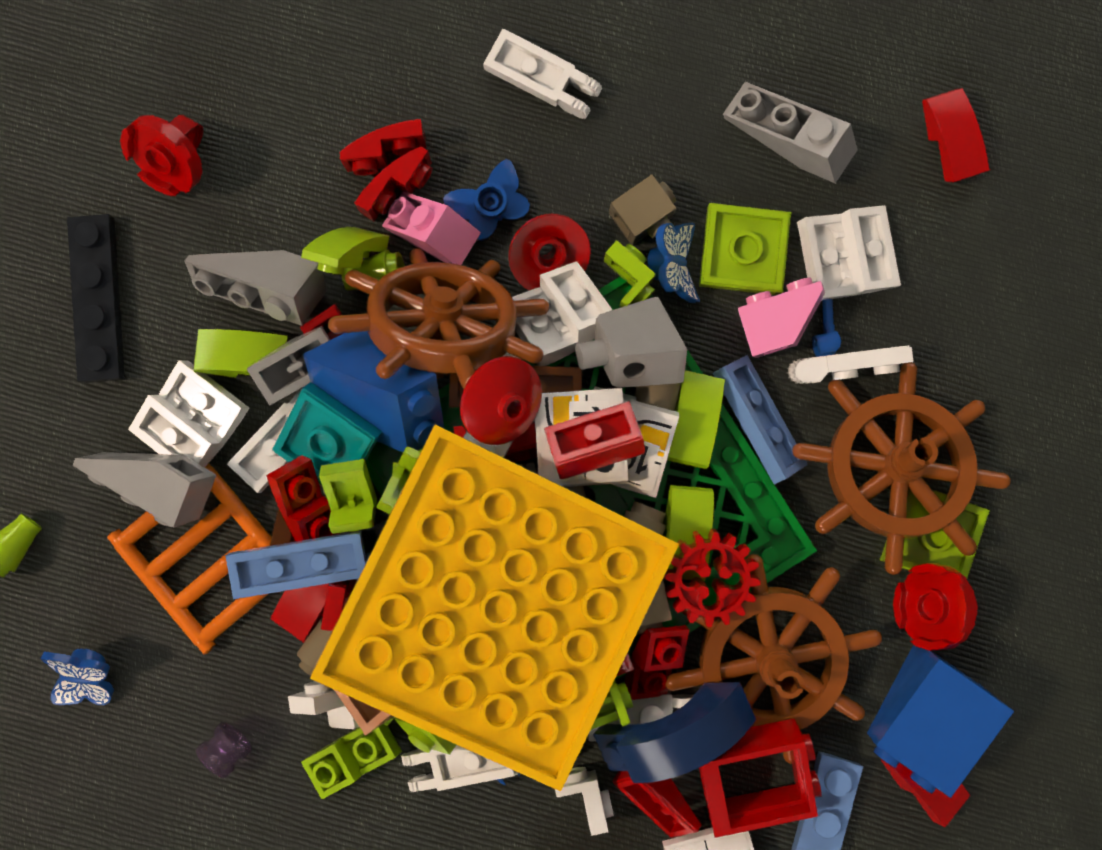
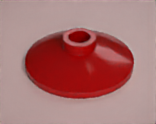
M561 214L540 215L526 222L514 235L508 253L509 266L518 283L530 291L540 287L541 274L577 261L582 269L586 271L591 254L590 243L583 228L573 219ZM552 244L550 253L546 255L540 254V249L543 246Z
M503 356L486 362L472 374L462 393L460 415L465 429L473 438L487 445H502L515 440L530 427L539 411L542 398L541 382L535 369L522 359Z

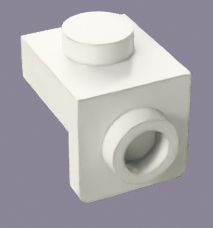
M316 681L304 684L305 691L288 696L290 713L318 715L327 712L331 728L355 729L359 727L334 689Z
M586 767L572 768L562 790L558 791L555 789L556 797L582 792L591 836L607 833L606 818L614 816L609 791H600L596 770L587 772Z

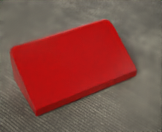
M630 401L544 428L559 479L570 478L645 453L643 436Z

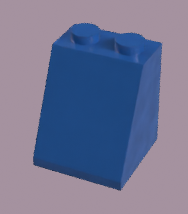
M368 331L344 333L303 354L310 382L381 430L382 433L377 442L404 452L407 446L418 450L424 446L434 424L444 428L436 374L403 365L392 377L388 379L380 378L376 373V367L387 355L380 351L373 343Z
M913 645L867 734L876 745L873 751L886 763L894 768L899 763L903 764L913 771L910 778L923 789L933 794L937 788L951 798L1014 711L986 688L933 651Z

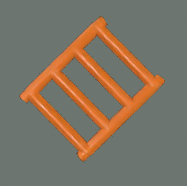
M209 463L205 468L216 474L211 492L220 501V504L149 563L134 545V543L158 524L154 516L147 511L124 531L117 529L107 536L114 549L204 655L211 652L216 645L214 640L268 594L236 599L204 627L201 626L187 608L228 574L225 555L230 552L270 546L271 535ZM232 516L246 532L247 536L176 595L162 579L161 575Z

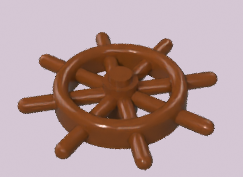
M415 248L409 254L411 265L395 269L380 280L357 270L348 271L345 275L346 283L369 294L367 313L334 316L328 323L330 331L336 334L368 331L373 343L380 351L387 355L376 367V373L382 379L392 377L403 365L418 370L434 372L436 378H443L444 374L448 376L450 373H456L464 389L475 370L494 358L503 357L506 353L530 363L536 364L542 361L544 353L540 347L519 339L514 335L517 318L544 315L549 311V303L545 299L514 301L506 288L494 279L500 271V264L496 260H489L479 270L458 264L428 262L424 251ZM418 294H424L425 297H424V298H421V297H419V296H417V295H418ZM470 300L477 303L466 305ZM393 305L405 309L399 311H389V309ZM495 320L496 325L491 327L479 321ZM408 327H417L411 333L403 329ZM460 333L467 335L471 338L462 340Z
M913 362L901 365L898 393L882 395L863 404L859 402L840 379L831 380L828 390L849 416L845 418L836 430L830 447L797 443L792 449L795 458L827 463L830 485L839 502L816 521V530L821 534H827L851 517L864 528L882 536H887L885 570L892 575L899 574L902 570L905 538L921 537L939 529L945 532L962 554L967 556L973 555L977 550V545L956 518L970 502L975 486L1006 489L1011 483V479L1006 473L977 469L974 446L965 427L984 413V402L973 400L953 415L938 403L915 395L917 366ZM896 415L894 443L874 420L875 418ZM914 419L924 423L933 430L924 438H920L919 441L917 439L912 441ZM859 430L863 432L880 454L851 450ZM943 444L947 448L952 465L935 463L938 456V448ZM851 467L875 470L878 473L857 488L852 476ZM923 478L951 482L950 490L943 502ZM891 486L889 514H886L874 507L869 501ZM908 488L929 515L919 518H906Z
M757 554L749 555L747 558H754L759 564L757 569L750 572V574L757 576L761 580V585L750 587V592L756 597L755 603L744 600L741 606L746 614L742 617L735 611L729 613V625H725L720 617H714L712 627H707L703 616L700 615L695 622L706 628L700 648V668L668 675L666 688L670 691H678L700 686L704 683H723V680L753 674L743 688L756 718L751 727L795 718L801 730L818 721L832 707L852 720H862L865 716L864 707L842 694L848 676L849 652L876 647L882 642V636L877 630H867L844 636L838 623L822 606L840 579L839 571L834 567L825 569L808 595L788 588L768 587L762 558ZM688 608L682 611L685 616H687ZM772 610L795 612L780 636L777 637ZM756 615L760 639H754L737 627L745 620ZM812 621L816 624L824 640L794 647L809 623ZM726 642L750 655V657L720 663ZM826 658L820 679L798 666L800 663ZM769 685L774 709L753 708L752 706L765 687ZM803 689L809 692L798 702L790 704V699L798 697ZM790 751L783 752L784 760L792 764Z

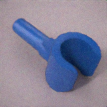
M833 299L822 300L824 334L812 337V346L816 357L834 355L841 345L840 335L835 331V325L833 324Z

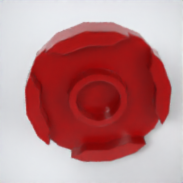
M141 115L122 130L120 144L126 161L133 157L135 163L141 169L137 176L154 190L168 196H176L179 192L188 193L200 182L203 171L201 159L196 150L204 132L201 124L185 115H178L171 122L154 115Z
M926 563L912 567L909 570L912 573L907 576L905 582H899L895 588L893 610L899 629L906 630L907 634L913 639L910 642L914 646L928 651L957 647L967 640L975 626L978 605L971 585L964 575L951 566L939 563Z

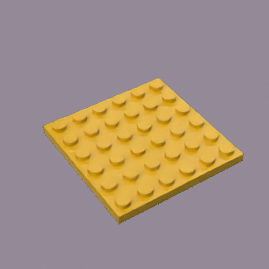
M434 424L311 673L310 679L561 791L679 543Z

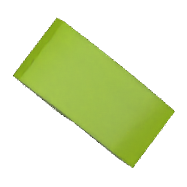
M358 227L338 228L319 236L302 250L301 258L318 262L317 270L332 274H343L344 268H361L363 258H369L370 251L382 252L387 250L389 235Z
M199 329L193 372L234 378L238 374L250 375L247 368L285 344L288 336L241 330Z
M685 370L684 381L680 386L675 411L679 412V419L667 461L703 469L709 467L719 423L725 379Z
M670 485L664 519L667 531L666 538L675 542L681 539L690 545L694 543L693 532L698 531L703 539H708L709 532L713 528L714 491L712 488ZM678 546L675 554L679 556L682 551ZM708 551L705 557L707 564L709 563L710 551ZM670 563L668 569H673L674 566ZM687 570L682 575V580H692L694 577L706 580V577H701L694 570Z
M382 724L366 736L361 728L358 727L307 757L301 763L321 799H324L356 782L362 775L396 758L402 750L388 726Z

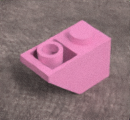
M404 191L391 204L388 216L382 224V227L423 250L435 259L462 265L481 233L448 205Z
M811 277L787 284L788 292L771 296L770 291H765L746 298L747 305L739 307L738 311L752 357L759 358L798 345L825 295L821 281L813 283Z

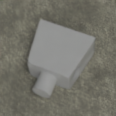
M659 297L649 298L600 314L596 318L595 340L577 343L575 347L577 362L581 370L603 366L611 384L617 388L676 384L684 381L687 348Z

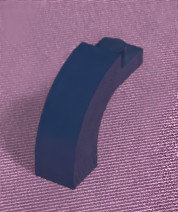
M740 682L704 683L684 706L664 718L649 723L628 724L623 727L621 724H605L600 726L593 733V736L610 770L628 771L633 783H650L686 774L718 758L746 734L756 721V718Z

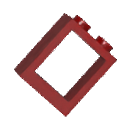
M795 718L750 727L746 734L729 750L711 762L699 767L707 810L715 838L818 817L815 798L822 797V792L816 771H810L809 761L815 760V751L809 733H801ZM790 751L795 784L725 798L719 771L720 765Z

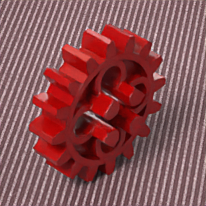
M716 529L710 530L708 539H703L698 531H694V543L688 545L681 539L677 541L682 552L679 556L674 554L671 561L674 567L673 569H667L664 575L665 580L673 582V584L665 588L668 598L679 596L673 603V607L677 613L688 608L687 619L691 623H694L701 615L707 627H712L714 617H720L725 625H729V613L735 611L743 617L746 614L741 606L743 601L753 603L756 601V597L749 591V588L761 585V580L757 576L750 574V572L757 569L759 564L754 558L744 559L750 552L749 547L745 543L734 548L736 537L733 534L728 533L722 541ZM716 549L720 551V556L713 561V566L719 576L729 579L733 575L732 573H739L740 580L735 585H727L721 578L713 579L711 586L716 593L717 599L714 604L706 606L702 604V600L709 596V589L704 580L700 577H694L690 580V583L682 581V575L687 570H694L701 577H709L711 568L707 564L705 557L708 551Z

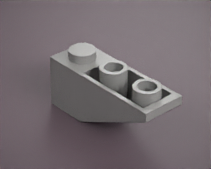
M744 82L723 113L724 119L800 169L833 183L837 182L858 150L851 123L748 82Z
M284 250L188 255L184 260L193 286L202 294L207 296L214 295L232 301L241 308H252L269 314L276 320H287L301 326L327 292L323 272L317 270L318 262L303 259L300 255Z
M102 452L75 458L73 466L87 474L88 479L93 483L110 488L121 495V499L124 502L133 506H139L152 514L158 523L173 528L200 519L216 478V474L184 455Z

